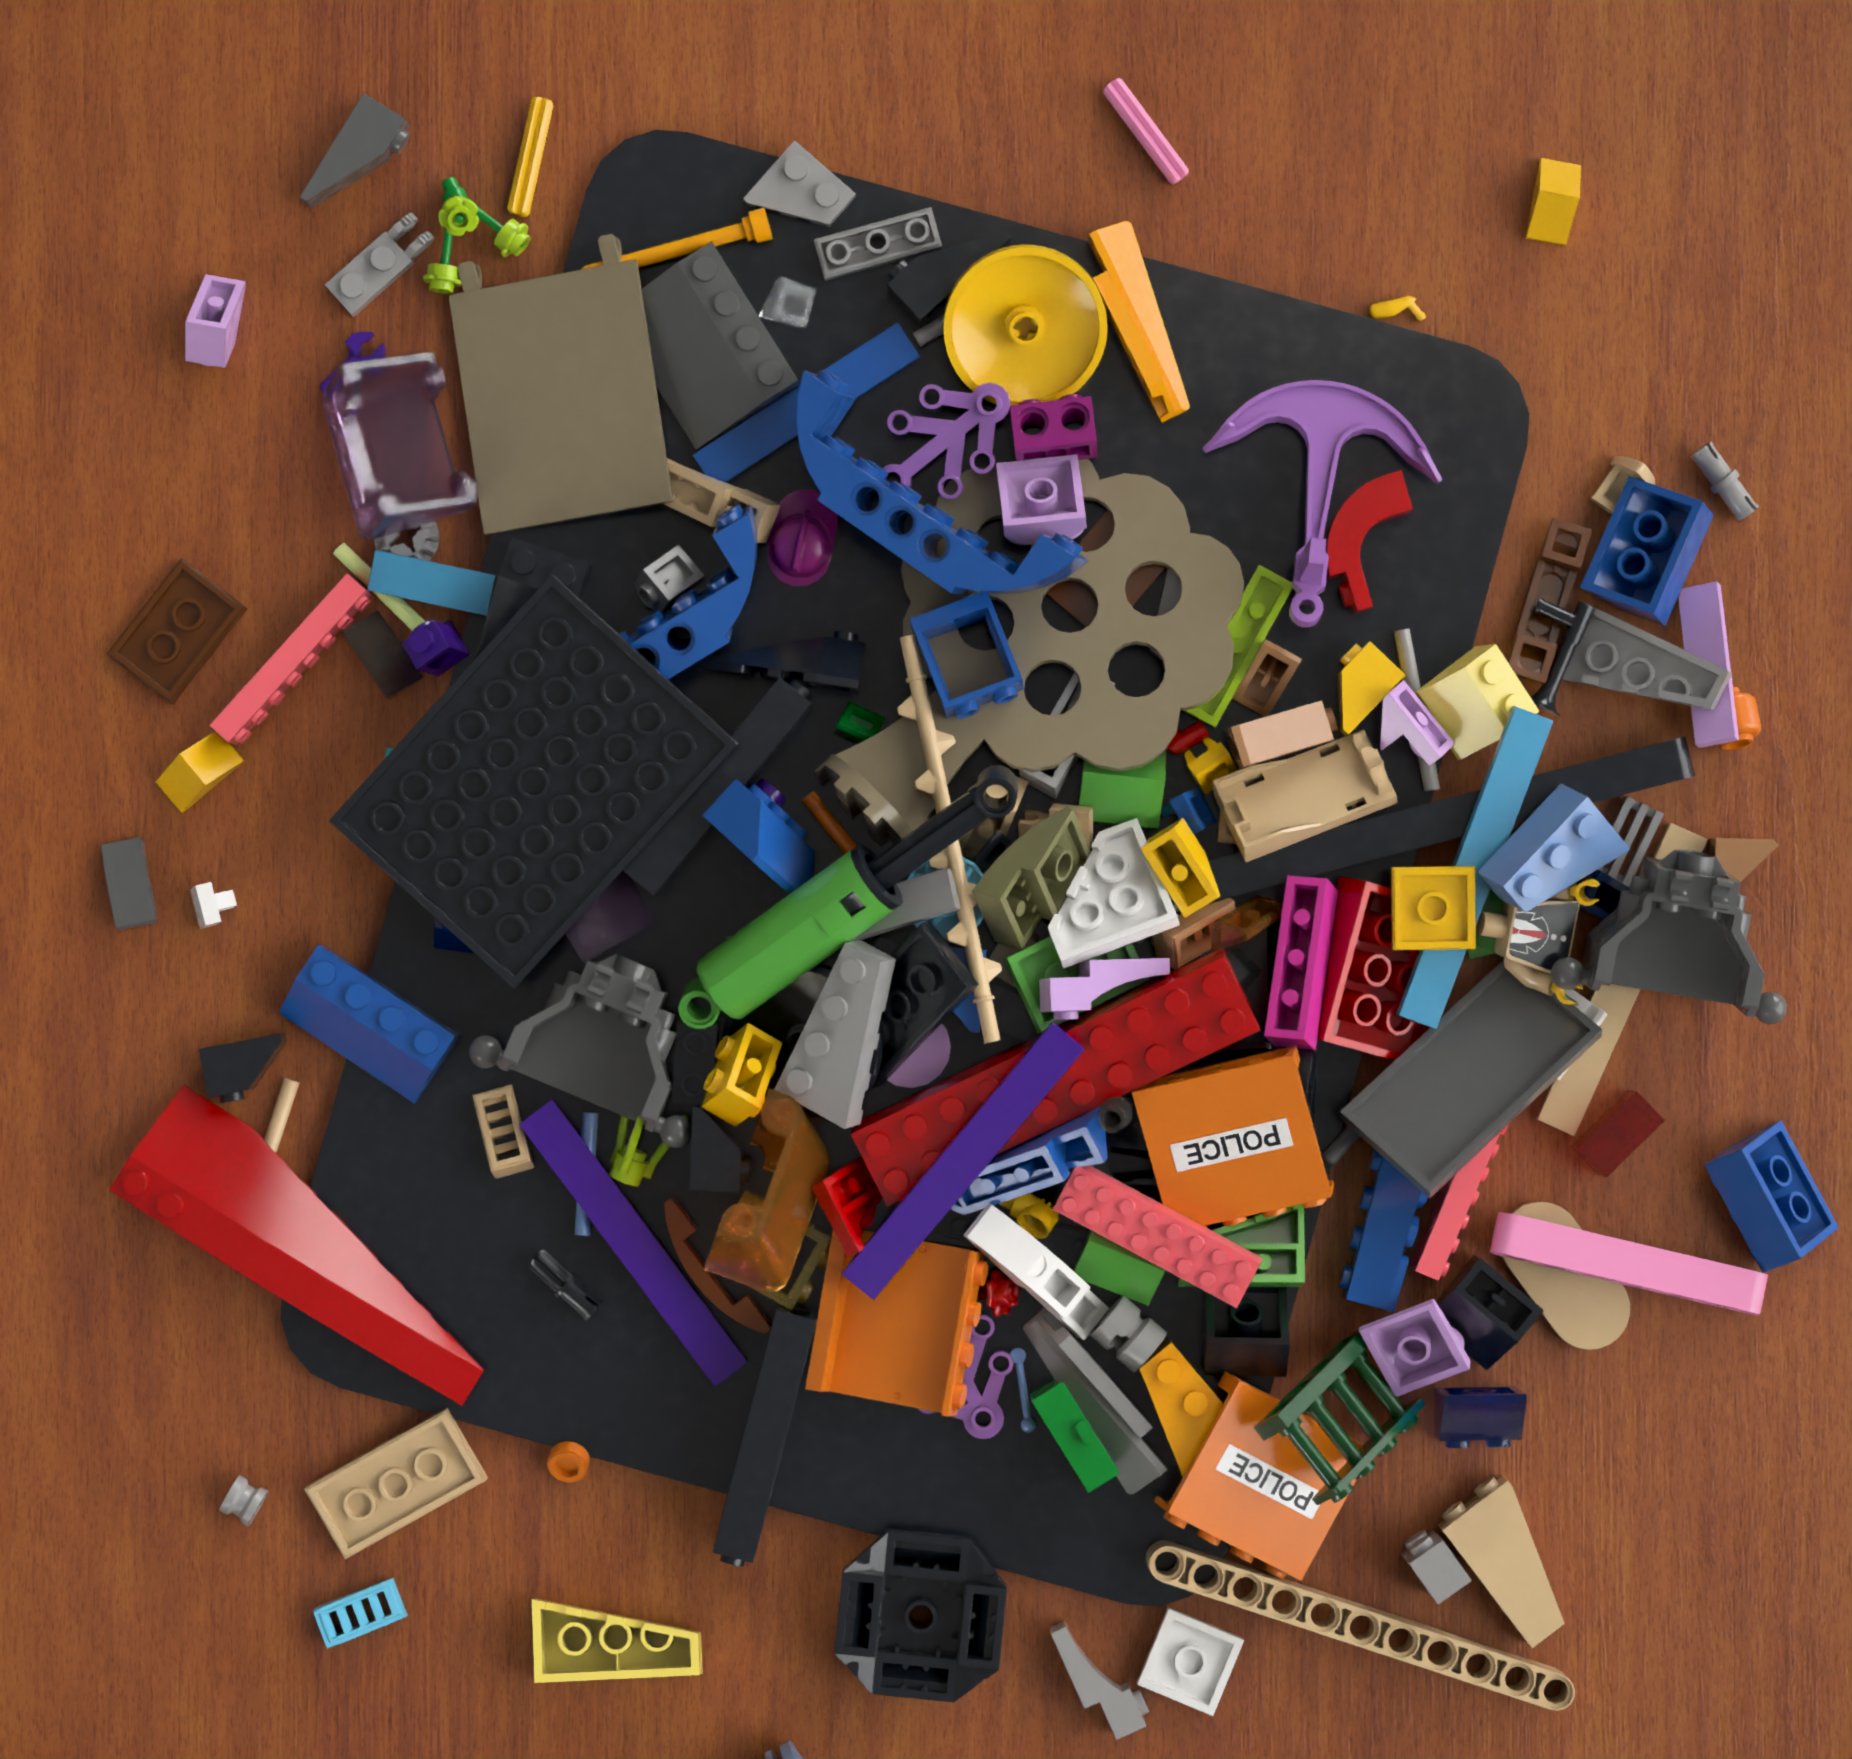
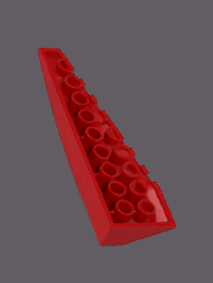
M187 1085L182 1086L129 1156L109 1189L112 1193L274 1295L460 1405H464L484 1372L479 1363L449 1332H446L432 1317L433 1315L414 1299L397 1277L391 1274L378 1261L376 1255L333 1210H330L316 1196L315 1191L291 1170L289 1164L271 1149L252 1126Z

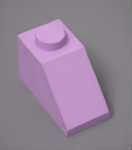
M205 274L185 321V361L200 363L205 366L226 367L236 341L245 292V281Z

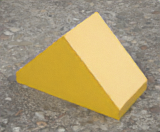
M1545 158L1540 159L1525 239L1563 246L1567 244L1580 199L1581 165Z
M215 731L181 752L157 779L156 783L178 810L184 813L244 763L245 760L230 743Z

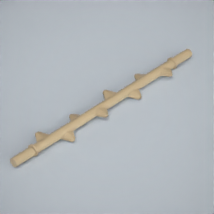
M916 635L901 637L900 643L908 676L905 680L906 683H909L911 696L898 706L897 710L899 715L917 721L927 770L914 781L915 789L933 795L937 814L951 804L941 755L955 744V738L953 735L935 729L925 681L927 674L923 672ZM958 839L931 858L929 863L930 867L939 870L944 868L952 870L961 909L957 910L959 922L946 933V939L965 948L969 972L979 984L973 990L975 996L973 1003L977 1005L984 1043H991L1001 1039L992 1001L995 997L994 995L991 996L989 982L1002 971L1000 963L983 957L973 907L977 904L972 893L976 884L967 881Z

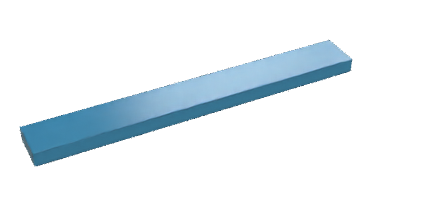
M1516 706L1511 708L1452 866H1475L1476 924L1490 890V887L1477 872L1509 839L1553 724V720ZM1467 949L1420 950L1396 1014L1437 1029Z

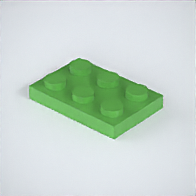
M1051 936L1003 958L1037 1033H1042L1051 1022L1059 1025L1067 1021L1054 1020L1053 1012L1040 1011L1039 979L1079 977V963L1063 969ZM1131 943L1088 960L1139 959ZM1140 978L1110 989L1091 1001V1008L1149 980V978Z

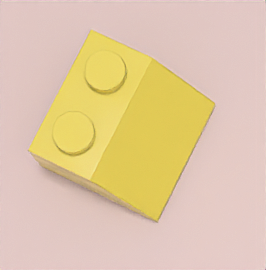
M1496 644L1475 646L1415 692V695L1454 741L1455 744L1450 749L1458 760L1500 740L1512 706L1535 714L1539 712Z

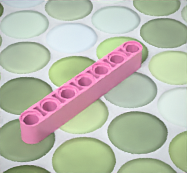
M1505 1212L1497 1213L1490 1253L1753 1315H1760L1768 1278V1275L1765 1273Z

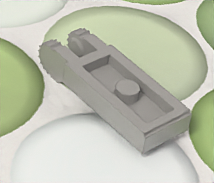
M410 212L401 218L400 221L392 226L388 233L386 231L383 232L325 284L353 317L414 264L413 260L435 240V237L427 231L419 235L405 252L398 246L396 242L409 232L418 221V218Z

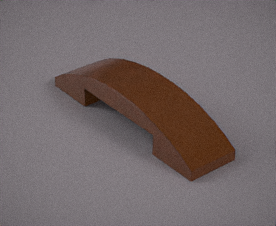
M1552 518L1526 593L1508 658V663L1516 676L1541 684L1546 683L1556 651V641L1561 624L1543 616L1534 615V611L1541 597L1545 601L1563 609L1567 608L1577 571L1581 568L1592 532L1591 529Z
M672 1196L664 1203L665 1217L673 1246L686 1272L702 1293L726 1315L750 1329L764 1334L771 1330L772 1323L752 1297L747 1293L735 1303L686 1240L698 1227L675 1197Z

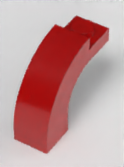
M1402 470L1375 478L1357 489L1339 508L1328 528L1325 537L1327 539L1325 552L1329 556L1326 580L1338 576L1343 577L1344 582L1338 584L1340 596L1344 607L1351 606L1353 614L1370 610L1373 607L1360 561V550L1365 535L1374 525L1409 514L1413 510Z

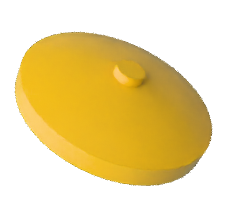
M1022 244L1000 248L974 262L965 270L954 285L948 297L943 318V334L947 354L960 379L972 391L985 383H994L1002 386L1010 397V406L1018 405L1020 402L1028 399H1037L1042 402L1059 400L1065 395L1077 392L1098 367L1107 340L1108 325L1105 306L1100 292L1090 275L1067 255L1038 245ZM989 395L984 398L997 405V401L993 396Z

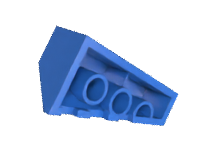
M1373 1149L1369 1169L1375 1171L1371 1186L1365 1185L1361 1194L1359 1209L1365 1211L1361 1226L1354 1225L1348 1248L1353 1249L1354 1253L1351 1265H1343L1338 1288L1344 1289L1342 1297L1346 1300L1394 1312L1409 1262V1257L1405 1256L1406 1247L1412 1248L1419 1229V1217L1415 1216L1416 1209H1421L1428 1197Z

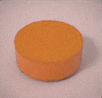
M560 1442L551 1449L547 1467L556 1479L568 1483L577 1482L585 1477L590 1464V1456L583 1446L575 1442Z

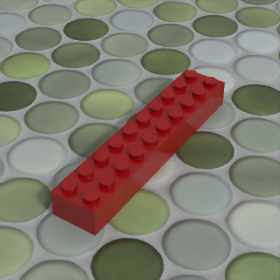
M1224 949L1216 950L1170 972V975H1164L1078 1016L1079 1019L1069 1020L1059 1025L1062 1030L1084 1047V1051L996 1155L1260 1031L1258 1018ZM1040 1035L861 1120L860 1125L852 1127L851 1136L887 1207L901 1201Z

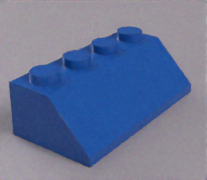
M318 945L296 977L279 1011L288 1020L414 1104L461 1036L326 945Z

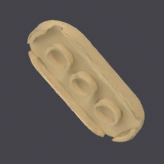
M1528 1202L1511 1212V1214L1582 1230L1570 1213L1553 1203ZM1501 1256L1505 1265L1530 1299L1544 1310L1541 1314L1551 1328L1566 1343L1581 1349H1599L1613 1343L1625 1330L1630 1317V1301L1622 1284Z

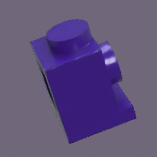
M436 620L426 621L418 625L411 632L409 638L402 642L416 670L437 677L470 655L457 629L450 620L444 623ZM445 653H448V654H446L445 656H443L441 659L438 660V658H439L440 656H442V655L445 654Z

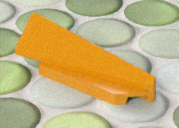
M1124 221L1098 229L1089 234L1088 243L1103 273L1093 277L1092 280L1100 292L1107 317L1162 424L1189 410L1190 405L1132 224L1129 221Z

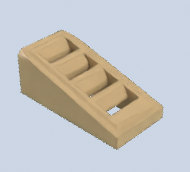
M512 1084L472 1095L493 1176L501 1178L533 1169L534 1163L527 1136L519 1125L522 1122ZM508 1102L509 1108L486 1114L485 1107ZM508 1118L512 1119V1124L494 1129L490 1128V1123ZM516 1135L517 1140L495 1146L494 1140ZM520 1151L518 1156L499 1161L498 1156Z

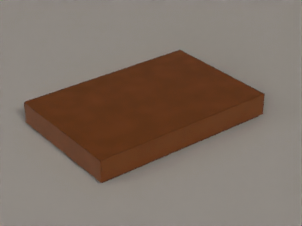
M1109 511L1102 516L1079 543L1083 547L1082 551L1098 550L1107 544L1114 531V521ZM1156 564L1146 565L1131 574L1126 582L1125 593L1132 607L1166 570L1165 566ZM1070 580L1060 582L1051 587L1046 593L1052 601L1084 628L1091 624L1097 614L1098 603L1096 596L1089 587L1081 582Z
M181 558L106 654L173 705L248 608Z

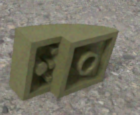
M1065 807L1018 838L996 859L972 890L994 942L1023 949L1040 920L1043 918L1051 921L1054 914L1059 913L1067 898L1066 892L1080 866H1084L1091 853L1072 808Z

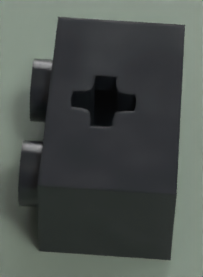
M677 1021L671 1104L702 1106L707 1092L703 1089L704 1082L709 1073L715 1068L718 1060L714 1054L719 1044L720 1024L714 1023L705 1029H695L689 1027L683 1021Z

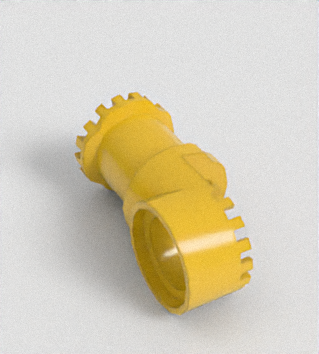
M1031 1193L999 1203L1001 1206L1009 1209L1010 1215L1017 1219L1018 1225L1035 1238H1047L1059 1220V1213L1053 1210L1054 1207L1050 1208V1202L1046 1205L1044 1203L1045 1199L1041 1200Z

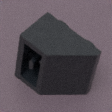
M1475 1255L1471 1257L1436 1301L1451 1327L1458 1330L1463 1336L1466 1354L1485 1370H1488L1516 1345L1544 1311L1496 1270Z

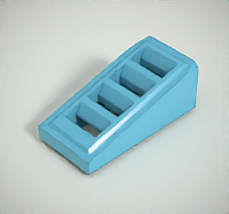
M394 1577L319 1605L313 1610L327 1649L408 1616ZM383 1591L391 1613L384 1615L377 1596L378 1593ZM368 1598L375 1616L374 1620H368L361 1600ZM351 1604L359 1623L355 1627L352 1626L346 1610V1606ZM333 1611H336L343 1629L340 1633L336 1632L329 1614Z

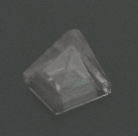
M779 277L761 308L759 317L806 329L816 289Z

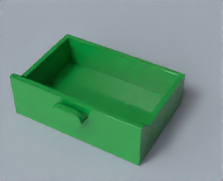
M1052 1379L1030 1393L1033 1405L1088 1493L1120 1474L1063 1381L1057 1384Z

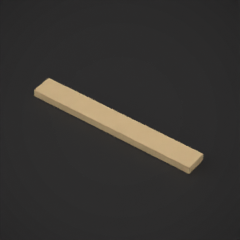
M1668 823L1653 858L1663 859L1674 850L1689 849L1702 853L1708 839L1678 825ZM1601 984L1599 991L1593 990L1589 1001L1607 1013V1017L1599 1026L1602 1029V1037L1569 1067L1560 1081L1556 1079L1550 1085L1536 1120L1571 1136H1575L1641 989L1610 984V986Z

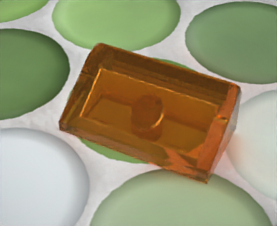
M1256 895L1212 924L1211 949L1216 951L1251 939L1281 919L1283 903Z

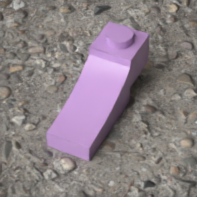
M1170 958L1087 960L1080 962L1079 977L1039 979L1040 1011L1053 1012L1054 1020L1079 1019L1078 1011L1091 1010V1001L1114 987L1140 978L1170 975Z

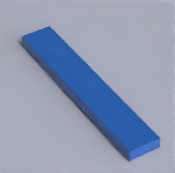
M897 322L823 371L835 375L848 384L850 387L846 393L858 399L918 360L920 355ZM800 386L693 454L703 473L728 483L798 437L796 426L797 396Z

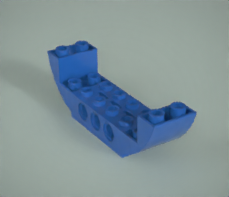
M821 369L818 374L806 370L803 372L797 396L796 426L799 446L807 470L821 492L817 500L951 594L967 596L970 590L993 594L1023 593L1041 589L1065 579L1087 564L1089 560L1080 555L1083 547L1066 535H1060L1057 532L1053 537L1041 534L1021 564L1003 552L1000 554L994 550L993 553H990L985 549L988 542L970 529L965 530L960 527L957 530L952 526L955 519L937 506L932 507L926 504L924 507L918 503L922 497L919 493L904 483L899 484L894 480L892 483L885 480L889 474L887 471L870 460L866 461L861 457L856 460L852 457L856 451L854 448L837 437H831L856 399L846 393L850 386L835 375L828 374ZM876 492H878L879 503L878 506L874 510H872L871 498ZM911 515L913 526L908 533H905L904 521ZM944 538L947 543V549L939 557L937 545Z
M737 504L720 514L712 535L733 568L734 573L730 567L724 569L709 579L710 583L707 585L708 588L698 594L695 589H692L681 595L674 601L673 610L664 615L660 610L648 615L639 622L640 626L636 628L637 631L630 636L625 631L619 633L636 650L639 648L650 649L656 658L649 662L668 679L730 642L733 631L731 627L740 615L749 594L757 561V528L751 505L742 509ZM676 626H682L690 632L691 637L680 640L672 634L671 629Z

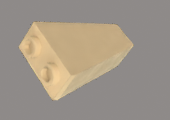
M1492 1476L1475 1488L1476 1496L1466 1504L1459 1501L1449 1507L1441 1515L1444 1520L1438 1526L1527 1644L1534 1648L1565 1623L1515 1491L1509 1481L1503 1476L1497 1480Z

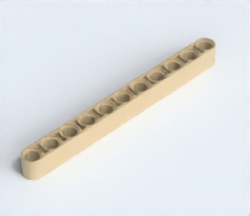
M1156 1541L1146 1552L1145 1560L1148 1569L1155 1579L1163 1583L1549 1710L1559 1711L1566 1709L1574 1700L1575 1688L1573 1683L1562 1671L1555 1667L1287 1579L1282 1580L1272 1574L1172 1541ZM1166 1551L1174 1553L1176 1555V1563L1170 1570L1160 1571L1155 1567L1158 1555ZM1205 1564L1213 1566L1215 1574L1210 1582L1201 1584L1195 1581L1194 1574L1198 1567ZM1243 1577L1251 1578L1254 1583L1252 1591L1246 1596L1235 1595L1233 1592L1235 1582ZM1281 1590L1290 1591L1292 1593L1290 1605L1284 1609L1274 1608L1272 1605L1274 1595ZM1320 1603L1329 1604L1331 1607L1329 1617L1321 1622L1313 1621L1311 1611L1314 1606ZM1358 1616H1367L1369 1618L1368 1629L1359 1635L1352 1634L1350 1631L1352 1620ZM1399 1628L1406 1629L1408 1638L1405 1644L1400 1647L1390 1646L1389 1636L1391 1633ZM1437 1641L1445 1642L1446 1652L1444 1656L1437 1660L1429 1659L1428 1649L1430 1645ZM1475 1654H1483L1485 1657L1483 1668L1478 1672H1468L1466 1668L1468 1659ZM1513 1667H1522L1523 1678L1515 1685H1507L1505 1681L1507 1672ZM1551 1680H1561L1562 1689L1560 1693L1552 1698L1545 1697L1544 1688L1546 1684Z

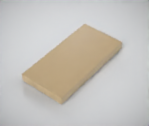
M445 1408L307 1485L304 1490L343 1557L347 1559L485 1482L488 1476L449 1409Z

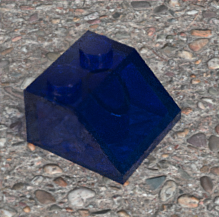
M1515 1386L1434 1388L1435 1437L1439 1441H1445V1447L1468 1448L1470 1447V1441L1486 1440L1487 1447H1510L1511 1440H1522L1527 1394Z

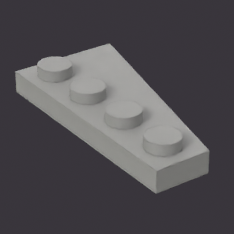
M1596 608L1562 680L1713 711L1732 673Z

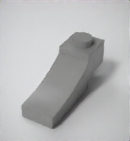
M1065 1621L1050 1627L1052 1638L1084 1709L1100 1702L1116 1740L1146 1727L1143 1715L1149 1713V1709L1140 1689L1132 1692L1128 1682L1119 1685L1101 1672L1078 1646Z

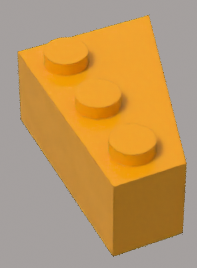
M1168 1338L1158 1346L1139 1370L1183 1478L1223 1402Z

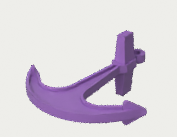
M1324 380L1286 383L1258 394L1233 413L1212 439L1202 448L1205 453L1240 440L1265 424L1275 422L1292 426L1305 439L1307 447L1305 546L1296 552L1292 588L1296 591V594L1289 608L1291 620L1301 627L1316 625L1324 609L1323 602L1318 596L1324 592L1326 587L1329 556L1325 552L1327 539H1323L1339 453L1343 444L1358 435H1375L1384 439L1407 463L1437 484L1442 481V477L1426 445L1399 411L1386 401L1361 388ZM1299 606H1311L1313 613L1303 614Z

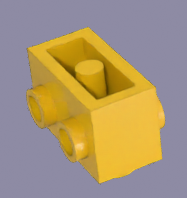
M747 1023L732 1036L726 1035L723 1037L715 1050L714 1055L718 1058L715 1068L709 1073L703 1085V1089L707 1092L701 1107L735 1127L748 1117H755L765 1102V1093L769 1081L775 1072L776 1060L782 1042L750 1023Z

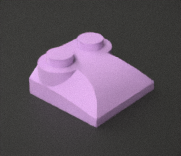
M1078 454L996 463L1004 536L1010 542L1018 545L1035 544L1041 534L1053 537L1056 532L1074 539L1087 528Z
M1434 1299L1359 1327L1363 1340L1396 1397L1470 1369L1471 1361L1464 1350L1465 1342L1463 1336L1458 1330L1451 1327Z

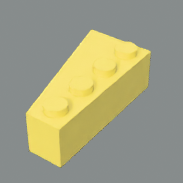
M532 1599L534 1683L703 1674L701 1632L541 1599Z

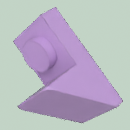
M1403 680L1383 697L1380 749H1385L1404 734L1413 752L1423 758L1430 766L1440 759L1455 743Z

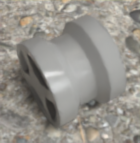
M239 1475L227 1493L219 1511L226 1515L232 1513L238 1516L240 1523L248 1527L260 1510L269 1491L263 1487L254 1488L249 1485L247 1478Z

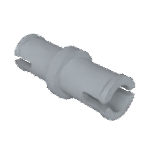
M1712 441L1706 443L1690 455V458L1694 460L1711 483V486H1709L1711 492L1719 494L1735 516L1737 522L1749 516L1759 507L1738 480L1740 476L1738 471L1730 469L1713 446Z

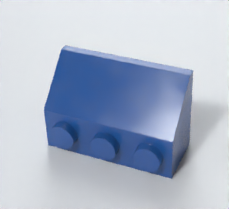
M1629 476L1580 588L1629 614L1666 626L1712 521L1713 513L1703 501Z
M735 779L702 815L788 894L813 877L815 850L803 840L808 833L755 784L747 789L740 781Z
M1781 1120L1726 1148L1704 1164L1710 1174L1712 1183L1717 1187L1729 1209L1732 1220L1737 1224L1748 1245L1750 1254L1758 1263L1762 1273L1801 1259L1839 1228Z

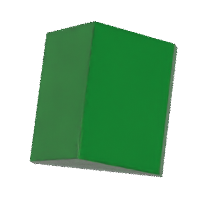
M849 701L835 727L834 734L857 745L879 733L886 718Z

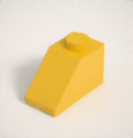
M1371 641L1365 644L1363 648L1356 643L1339 660L1344 665V668L1338 673L1339 731L1344 736L1349 735L1405 676Z
M1184 818L1150 837L1140 848L1184 918L1221 896L1206 853Z

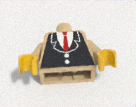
M1587 879L1578 885L1574 883L1526 913L1503 901L1501 914L1481 912L1477 924V933L1479 936L1496 938L1495 953L1504 957V967L1524 986L1550 996L1556 993L1558 1000L1563 1004L1575 1005L1577 1002L1568 1000L1564 994L1565 990L1553 983L1551 969L1557 960L1570 957L1580 904L1590 906L1600 900L1596 898L1589 899L1584 894L1585 886H1600V883L1595 879ZM1581 984L1576 986V988L1583 989Z

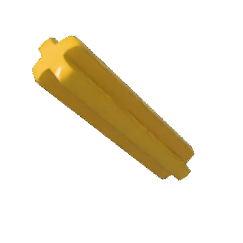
M533 97L530 102L507 206L510 214L519 217H528L530 214L553 110L552 101L546 98Z

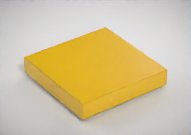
M1475 866L1391 867L1392 950L1476 949Z

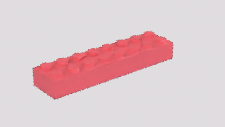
M347 573L209 726L228 743L237 745L240 742L243 744L251 736L250 730L256 723L258 725L262 724L269 716L267 711L272 705L278 706L286 697L284 692L290 685L295 687L303 678L301 673L307 667L311 669L319 661L320 657L318 654L324 648L328 650L336 642L337 638L335 636L341 629L345 631L354 622L352 617L358 610L362 612L371 603L369 598L372 594Z
M1508 1125L1442 1187L1409 1268L1438 1281L1441 1276L1445 1277L1450 1263L1447 1262L1449 1255L1456 1252L1460 1239L1457 1238L1460 1229L1464 1230L1470 1217L1467 1215L1470 1205L1474 1206L1480 1193L1476 1191L1480 1181L1484 1183L1489 1173V1168L1486 1166L1489 1159H1494L1499 1148V1144H1496L1500 1134H1505Z
M1090 1165L1074 1168L1053 1208L1054 1211L1235 1308L1238 1307L1263 1259L1257 1254Z

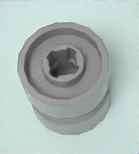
M1123 1295L1108 1309L1089 1335L1106 1350L1113 1348L1117 1350L1116 1358L1134 1373L1154 1353L1166 1337L1167 1332L1151 1318H1140L1141 1310Z

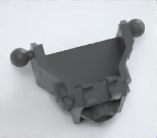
M1674 850L1663 859L1644 856L1640 877L1632 876L1629 891L1621 890L1618 907L1587 933L1582 964L1574 958L1564 957L1557 960L1551 969L1553 983L1563 990H1572L1577 985L1582 984L1587 985L1590 990L1599 991L1601 984L1608 986L1615 984L1733 1004L1745 1016H1756L1759 1021L1769 1025L1780 1022L1787 1013L1786 1001L1780 994L1776 992L1762 993L1765 974L1747 942L1752 913L1744 911L1747 896L1739 894L1741 882L1723 869L1716 856L1696 852L1695 850Z
M617 954L599 963L587 961L582 975L569 970L563 985L555 982L544 1010L525 1021H521L514 1027L505 1051L502 1050L498 1040L488 1035L477 1037L470 1045V1059L480 1068H491L497 1065L502 1070L517 1071L636 1121L640 1115V1119L645 1120L643 1124L646 1125L645 1129L650 1132L659 1133L662 1141L671 1148H681L691 1140L692 1126L685 1117L680 1115H673L668 1118L662 1117L672 1095L673 1083L666 1058L677 1035L676 1032L670 1030L676 1015L663 1009L670 993L661 990L655 970Z

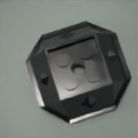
M887 1529L843 1568L834 1654L844 1665H847L871 1694L955 1702L984 1679L989 1678L999 1670L1007 1584L971 1537ZM924 1605L933 1614L929 1620L918 1622L909 1613L915 1606Z

